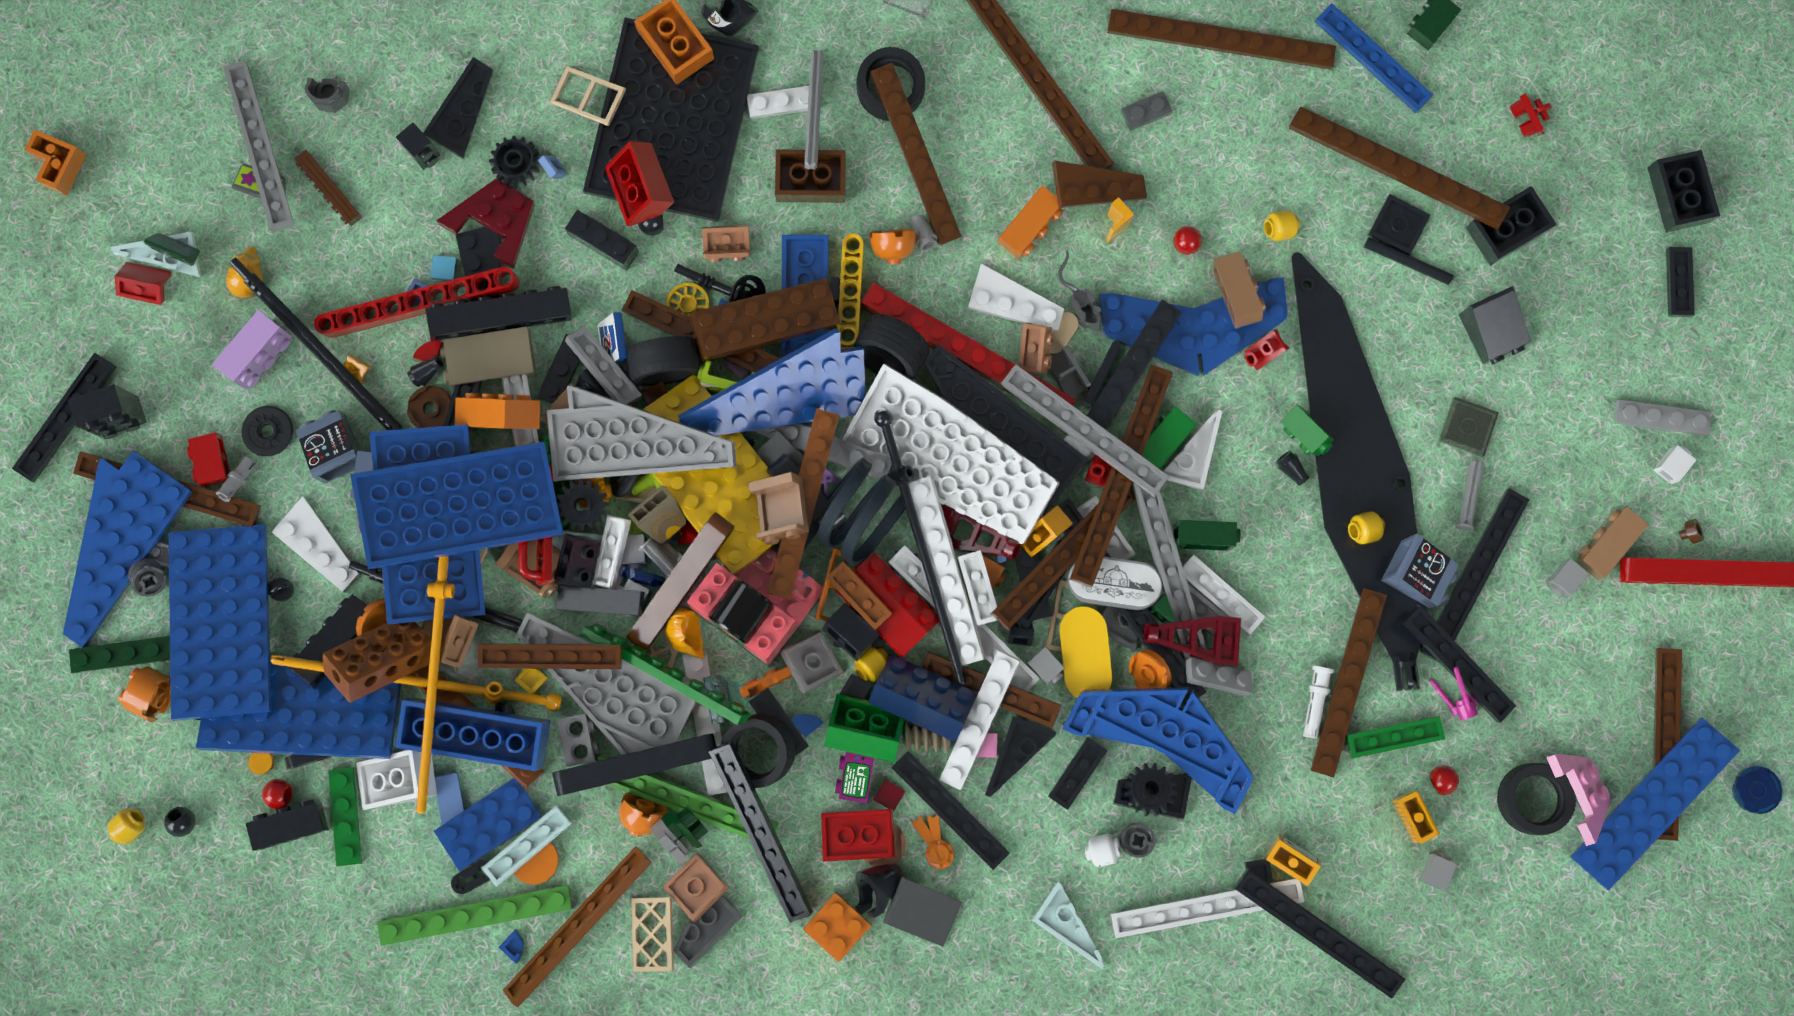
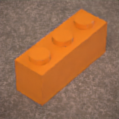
M1041 185L1000 235L998 244L1018 260L1023 255L1027 257L1035 247L1033 242L1037 238L1042 239L1049 230L1047 225L1051 220L1056 222L1063 213V210L1058 207L1057 196Z

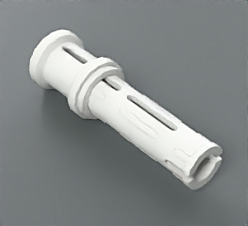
M1313 666L1312 685H1309L1308 688L1309 692H1311L1302 736L1318 739L1326 695L1330 693L1328 686L1330 676L1334 673V670Z

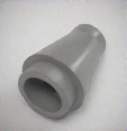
M924 215L913 217L911 223L913 229L916 230V246L921 251L932 249L937 245V235L925 220Z

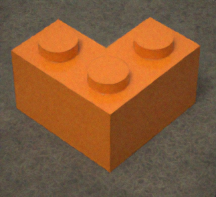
M35 129L24 149L34 158L43 161V165L35 180L46 188L67 196L87 155L76 146Z

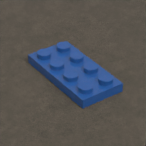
M513 778L434 830V833L457 869L462 871L542 818L522 785Z

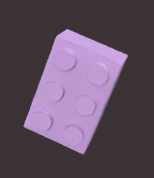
M257 310L212 365L234 383L247 390L258 383L259 375L264 369L267 370L274 364L276 355L288 348L292 336Z

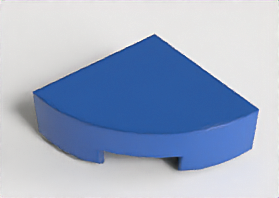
M800 714L791 718L805 738L824 723L820 718L812 714Z
M517 929L498 947L515 964L520 960L523 953L522 949L524 948L522 936Z

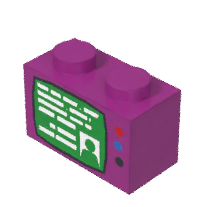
M846 752L845 756H840L838 770H843L842 780L837 779L835 793L839 794V799L867 803L874 758Z

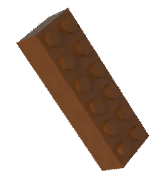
M827 278L694 311L689 316L701 363L706 362V360L711 361L836 329L840 324Z

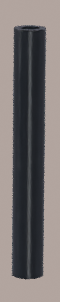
M1370 237L1367 238L1364 244V248L1444 284L1449 285L1454 276L1449 272Z

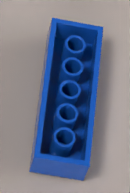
M410 697L402 700L395 748L422 751L426 699ZM436 701L431 754L537 771L544 768L550 720Z

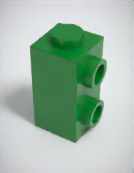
M1297 404L1280 421L1285 426L1283 431L1292 439L1296 437L1301 442L1299 447L1308 455L1312 453L1319 456L1320 454L1327 453L1332 447L1331 443L1335 440L1303 407Z

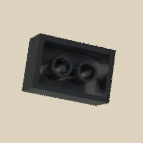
M1702 150L1658 159L1647 167L1666 233L1711 223L1721 216Z
M1532 186L1503 202L1510 209L1498 230L1476 219L1466 227L1490 266L1549 232L1557 225Z
M115 384L68 399L76 427L103 439L114 438L118 436V432L124 430L126 432L138 430L140 425L147 423L139 397Z

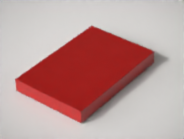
M893 809L821 813L823 862L895 858Z

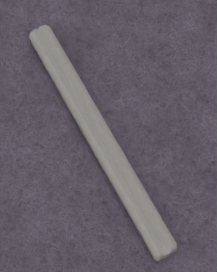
M813 50L811 52L805 168L813 170L817 168L823 74V52L821 50Z

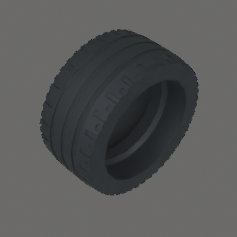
M884 47L870 53L860 65L856 78L857 95L860 103L870 115L884 121H889L883 103L873 97L869 91L870 71L893 63V65L902 67L909 72L913 78L914 85L912 93L907 98L912 113L921 104L925 93V74L920 62L910 52L898 47Z
M884 314L873 315L865 323L854 343V347L862 346L864 349V365L877 375L882 365L887 364L912 380L920 371L929 353L927 342L916 329L898 318Z
M688 336L660 337L633 344L627 349L629 373L632 383L635 385L653 386L660 382L672 384L684 381L692 375L697 376L699 373L700 361L694 338Z
M768 714L750 715L748 722L731 725L724 734L721 745L733 741L738 751L740 736L750 728L765 730L774 738L778 747L779 759L771 771L765 774H758L745 766L754 787L763 788L774 784L788 773L795 760L796 746L793 734L784 722Z
M1526 763L1513 768L1504 776L1497 791V803L1504 820L1514 829L1529 835H1548L1562 829L1572 818L1576 807V795L1567 776L1563 775L1555 778L1550 765L1545 763ZM1531 775H1540L1547 778L1553 784L1557 793V806L1554 814L1548 820L1541 823H1533L1526 820L1519 813L1515 804V793L1519 783Z

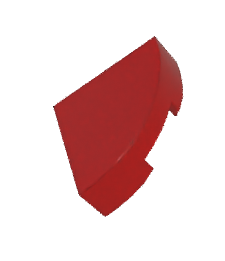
M429 341L424 343L416 350L413 359L425 361L434 356L439 357L443 342Z

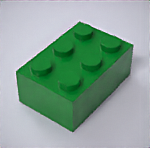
M836 694L824 747L895 762L904 719L868 703L869 701Z

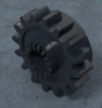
M513 135L512 139L508 140L505 137L503 138L504 142L501 144L496 143V150H491L490 152L493 159H489V163L494 166L491 168L493 174H497L496 178L498 181L504 179V184L508 186L513 182L515 188H518L519 182L526 186L528 178L533 181L535 180L533 172H540L536 166L540 164L538 161L540 158L537 157L539 151L533 149L534 144L532 142L526 144L525 137L518 140ZM514 158H520V161H519L518 164H516V165H511V164H510L511 161H512V159H514Z
M579 479L578 485L570 481L571 488L569 489L562 487L565 493L564 495H557V498L561 500V503L557 504L558 509L562 510L559 513L560 518H566L563 522L564 525L567 526L572 523V530H576L580 526L581 531L585 532L586 526L595 529L594 523H603L600 518L602 515L607 516L608 513L604 511V507L609 506V503L603 501L607 496L606 493H599L602 487L597 485L593 488V481L591 480L585 485L583 479ZM582 499L587 500V509L578 511L577 503Z
M1144 763L1142 770L1139 767H1135V775L1129 773L1127 776L1131 782L1124 784V787L1128 789L1124 797L1130 798L1131 801L1128 805H1134L1136 813L1141 810L1144 811V816L1146 817L1150 812L1154 816H1158L1159 809L1165 813L1168 810L1166 804L1168 806L1174 804L1171 797H1176L1177 792L1173 791L1172 788L1177 786V782H1170L1173 774L1166 775V767L1158 770L1157 763H1154L1151 768H1149L1147 763ZM1152 785L1156 790V794L1149 795L1145 790V786Z

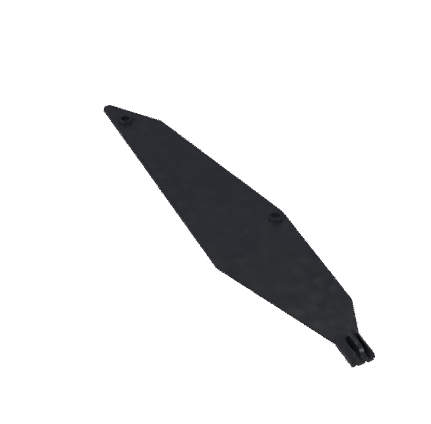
M1296 252L1291 256L1310 415L1335 439L1327 453L1320 454L1319 456L1315 455L1324 529L1359 597L1363 588L1387 595L1377 633L1393 662L1396 691H1402L1403 689L1408 691L1412 690V688L1419 690L1417 656L1421 643L1401 621L1416 605H1421L1426 611L1427 606L1381 581L1401 540L1417 534L1410 473L1342 297L1301 253ZM1303 283H1308L1309 289L1305 288ZM1397 480L1402 482V487L1397 485ZM1373 511L1385 522L1383 537L1376 542L1359 544L1349 535L1348 526L1355 515Z

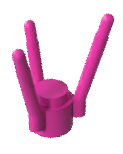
M1455 667L1454 672L1463 697L1455 701L1457 706L1453 705L1434 679H1431L1430 683L1450 708L1452 715H1458L1460 720H1466L1478 715L1477 705L1474 698L1466 692L1459 669Z

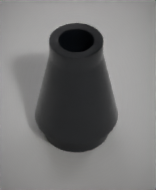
M434 356L411 366L407 374L415 386H425L444 365L438 356Z
M1291 450L1284 453L1276 461L1278 469L1296 482L1298 486L1309 479L1297 454H1293Z

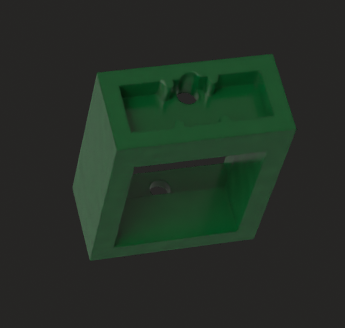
M1179 520L1173 525V536L1177 549L1229 551L1236 547V543L1240 542L1241 531L1240 528H1237V522Z

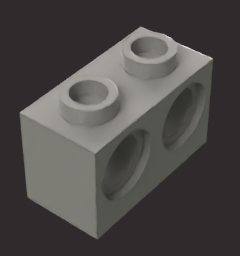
M581 714L558 719L557 723L566 767L597 761L600 749L598 742L593 741L592 732H595V724L589 716ZM577 721L583 725V731L579 735H575L572 732V725ZM580 745H585L588 749V754L583 759L579 758L576 754V750Z

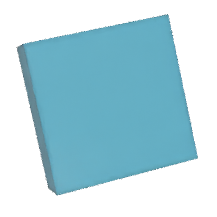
M433 255L430 278L440 281L454 280L458 259L456 257Z

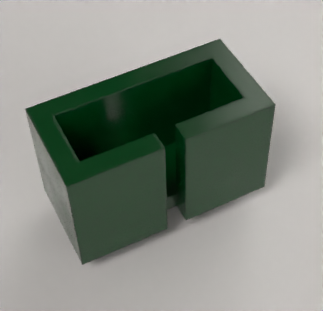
M1428 0L1422 7L1425 10L1421 16L1416 14L1408 24L1411 29L1407 35L1428 51L1462 10L1450 0Z

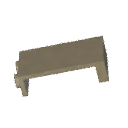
M528 327L443 340L444 347H441L442 360L446 361L447 370H444V378L446 384L449 383L453 389L455 385L524 374L527 378L537 376L531 332Z

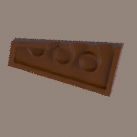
M1061 161L1052 162L1059 208L1113 203L1117 198H1120L1123 202L1147 198L1144 175Z

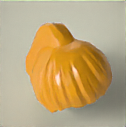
M249 247L233 257H236L251 273H255L263 281V273L259 265L260 258L254 247ZM230 266L226 275V283L230 293L242 299L255 296L254 292L244 283V279Z
M680 608L671 615L665 626L666 637L675 650L703 659L706 655L702 648L703 639L701 626L699 625L700 617L693 610Z

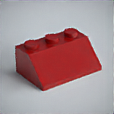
M629 141L605 166L627 226H633L660 216L674 203L652 143Z

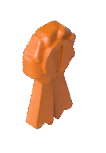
M936 815L933 818L927 816L930 830L920 816L917 821H912L911 823L929 845L925 852L929 866L937 870L950 867L955 858V852L951 844L941 840L939 816Z

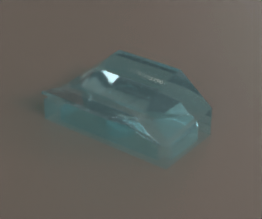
M723 675L703 678L705 688L721 692L725 695L724 698L726 700L738 702L744 706L743 698L739 691L740 683L731 681ZM709 709L711 725L731 722Z

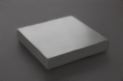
M821 631L780 652L802 694L844 673Z

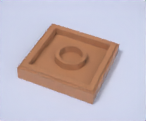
M699 853L694 854L662 886L694 922L730 888Z

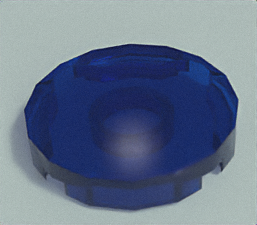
M625 566L621 567L619 574L622 578L626 579L628 576L634 582L652 587L659 586L661 588L666 581V578Z
M1760 766L1748 767L1740 771L1735 777L1736 780L1732 787L1734 800L1739 807L1750 813H1768L1775 809L1782 799L1783 789L1781 781L1768 768Z

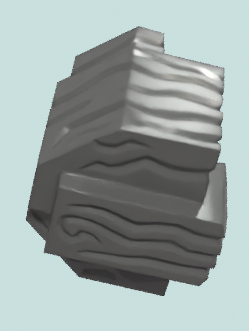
M307 78L304 89L307 96L320 111L335 113L348 103L350 89L345 82L339 81L338 83L333 79H322V83H318L313 78Z

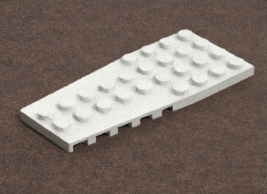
M883 364L842 440L890 458L882 428L876 425L874 417L876 413L887 410L891 412L893 421L890 426L901 463L904 466H911L914 471V477L909 482L933 476L941 504H945L955 509V511L977 520L982 525H987L997 530L998 533L1004 536L1007 535L1019 541L1020 544L1025 543L1058 487L1059 481L944 398L891 366Z

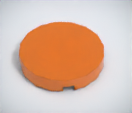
M385 599L374 600L365 607V613L362 617L359 616L357 620V636L387 623Z
M1142 650L1132 656L1129 662L1130 676L1133 675L1135 679L1133 682L1137 688L1170 687V669L1159 654L1151 650Z
M550 842L519 868L514 875L520 881L527 884H540L548 881L555 874L559 863V854L556 847Z

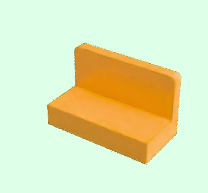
M1117 198L1111 204L1107 214L1115 224L1110 228L1106 237L1108 244L1129 227L1134 216L1120 198Z

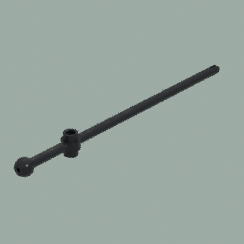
M887 410L875 414L874 421L877 426L882 428L893 469L891 472H888L887 476L895 481V485L899 486L956 680L962 686L967 682L908 486V482L914 477V471L911 466H904L901 463L890 426L893 421L891 412Z

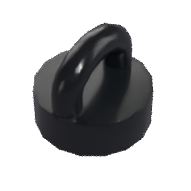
M285 578L274 579L268 587L269 596L276 601H287L294 593L293 584Z

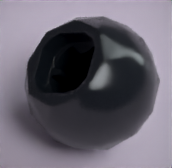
M663 215L638 223L639 229L650 236L660 234L664 230Z
M186 807L173 808L164 818L166 831L174 837H184L190 834L196 824L194 813Z

